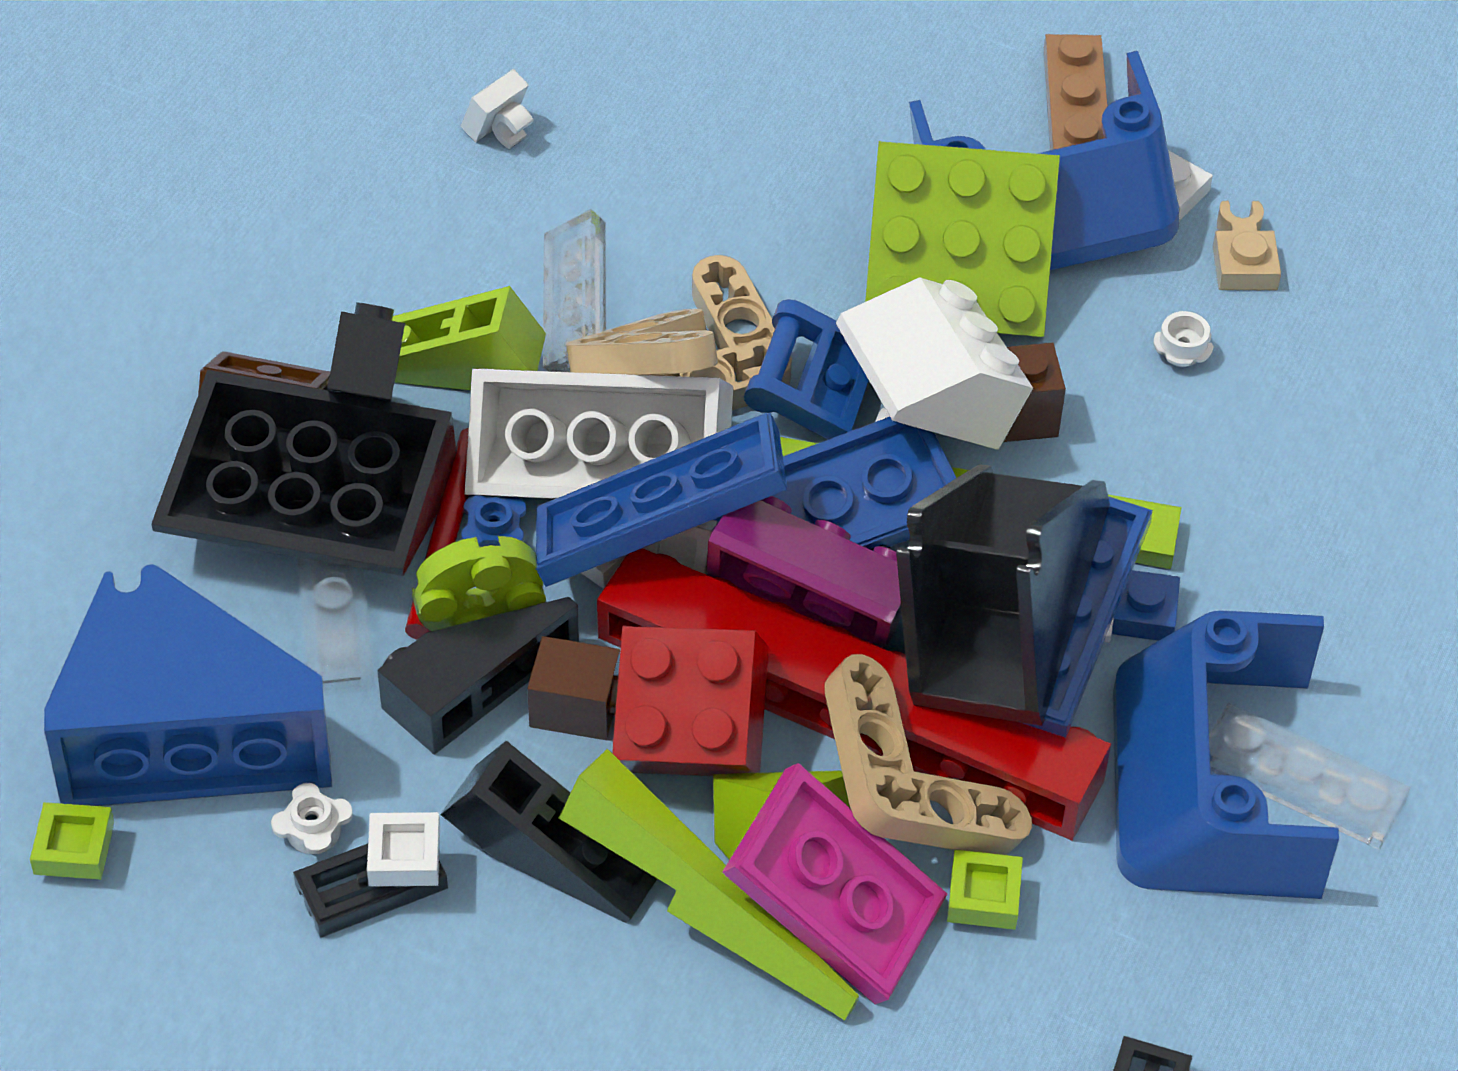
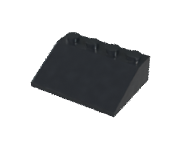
M207 370L151 523L152 530L154 532L404 576L438 513L457 454L452 412Z

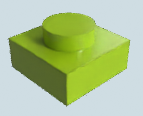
M43 802L30 856L33 874L102 880L115 823L111 807Z
M954 849L947 922L1016 930L1023 857Z

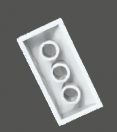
M472 369L465 495L556 499L731 427L733 385L720 378Z

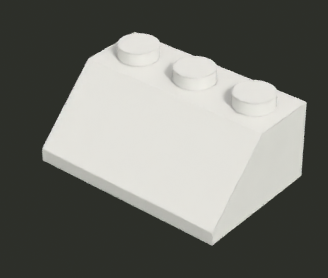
M919 277L840 314L836 325L892 421L999 450L1033 387L1018 366L1019 359L1007 349L997 333L998 327L986 317L976 301L977 295L970 288L953 280H946L943 284Z

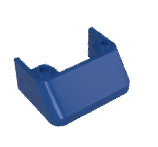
M1138 50L1126 53L1128 97L1112 102L1103 112L1102 131L1105 138L1037 153L1060 155L1050 270L1160 246L1170 241L1178 232L1179 205L1162 115ZM921 100L909 102L914 144L985 149L979 141L966 136H953L933 141Z
M1225 610L1212 611L1131 656L1119 666L1113 689L1116 859L1121 874L1130 883L1151 890L1322 899L1339 842V828L1269 824L1267 800L1257 785L1238 776L1211 774L1207 683L1308 689L1324 630V616Z

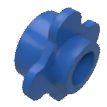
M475 495L466 500L464 512L468 516V524L461 531L462 540L477 537L479 547L489 545L500 546L498 536L513 537L524 541V532L520 528V519L526 515L527 509L525 502L521 498L508 497L504 500L497 497L485 498L482 495Z

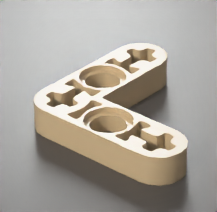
M708 256L694 266L692 273V297L697 309H703L705 324L708 330L714 333L715 343L719 349L716 350L718 364L710 368L686 373L645 375L720 378L733 385L732 410L748 406L744 401V393L750 378L758 375L760 371V366L763 363L775 328L772 325V318L741 263L729 256ZM719 285L722 288L729 287L728 299L723 301V293ZM744 319L754 323L757 328L749 333L739 334L728 330L726 325L733 320ZM791 356L782 378V382L790 385Z
M684 309L658 314L579 338L566 344L570 372L676 374L702 370L718 364L713 331L706 330L703 309Z
M852 654L845 658L830 674L825 682L827 706L849 806L854 818L864 829L871 834L888 839L952 850L1001 855L1010 853L1029 835L1032 829L1030 813L1021 799L1012 792L1000 787L913 771L894 686L889 674L881 664L868 656ZM860 733L866 734L875 740L882 749L883 756H879L868 749L861 740ZM930 800L939 803L952 817L953 824L945 822L936 814L931 807Z

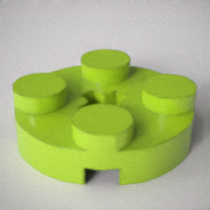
M498 536L500 546L489 545L479 547L477 537L454 542L436 551L420 565L416 572L418 585L416 589L412 588V598L420 622L427 629L434 631L545 603L546 596L543 590V581L536 570L537 559L533 549L516 538Z

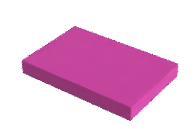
M799 763L784 770L722 871L726 877L874 1004L889 1000L947 896V893L885 838L871 834L864 829L854 818L851 808Z

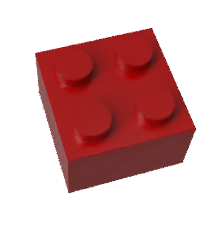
M622 626L612 754L632 773L694 776L760 773L769 646L756 631Z

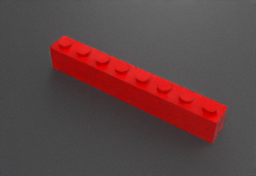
M644 548L627 554L597 599L598 639L621 648L622 626L756 631L769 646L765 710L832 739H835L825 696V682L845 658L852 654H862L874 659L887 671L893 683L914 772L1008 790L1025 804L1030 813L1032 824L1073 841L1104 783L1111 743L1097 738L1090 731L1081 727L1071 726L1065 738L1020 722L916 706L913 704L909 693L906 654L899 651H888L855 637L851 632L842 627L828 626L797 613L793 608L784 603L771 602L744 591L727 579L713 578L684 566L669 555L656 554ZM860 733L861 740L868 749L879 756H883V751L876 741L868 735Z

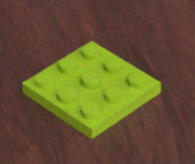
M878 141L865 302L919 277L943 284L946 280H953L967 286L977 295V303L986 317L998 327L997 333L1044 337L1060 155Z

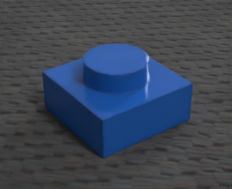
M1132 570L1113 617L1112 634L1159 641L1175 632L1180 577Z

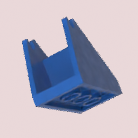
M155 564L146 565L141 569L140 585L131 592H121L115 588L114 575L111 571L103 574L44 708V733L60 804L99 806L294 790L295 787L304 783L315 784L318 788L332 787L331 755L322 675Z

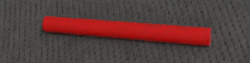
M465 428L460 432L456 446L457 454L441 500L424 561L441 548L456 542L464 514V503L469 496L465 495L469 428ZM412 602L405 632L411 638L419 639L431 630L427 629L420 622L414 602Z

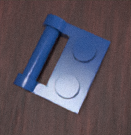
M782 300L778 303L772 319V325L775 330L758 375L750 378L744 393L745 403L760 413L776 412L826 439L852 431L869 382L866 374L836 325V320L797 300ZM802 336L812 341L813 345L797 389L782 382V378L797 337Z

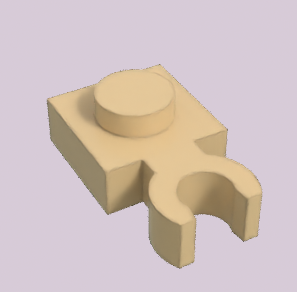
M1222 201L1220 204L1216 223L1218 231H1215L1213 242L1219 290H1278L1281 270L1275 232L1260 231L1264 208L1259 201H1252L1249 217L1246 218L1233 215L1230 211L1229 201Z

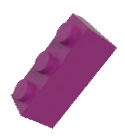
M773 496L723 515L708 540V576L727 579L744 591L771 602L784 603L793 608L797 613L828 626L842 627L859 639L887 649L902 617L896 551L881 546L875 547L873 551L850 541V534L836 524L825 520H816L815 524H812L792 515L790 506Z

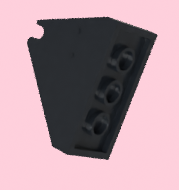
M979 464L909 508L907 514V527L910 535L908 549L898 548L896 557L908 686L914 705L1043 726L1110 506L1105 481L1091 480L1084 486L994 474L992 466Z

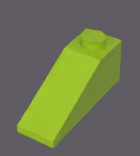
M511 286L394 315L392 321L405 323L395 383L471 390L472 369L537 371L546 332Z

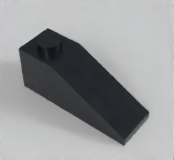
M356 302L354 314L341 311L327 387L328 391L386 401L392 400L405 323L392 321L394 309Z
M565 597L425 633L408 647H401L392 652L383 665L377 669L381 709L435 755L530 681L542 636L579 642L578 604L570 597Z
M506 740L474 766L440 815L492 857L624 923L631 920L657 881V878L559 819L571 792Z

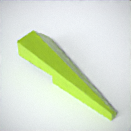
M608 749L578 776L559 819L674 888L676 892L667 912L843 1020L847 1019L857 1004L859 995L814 951L722 873L726 864Z

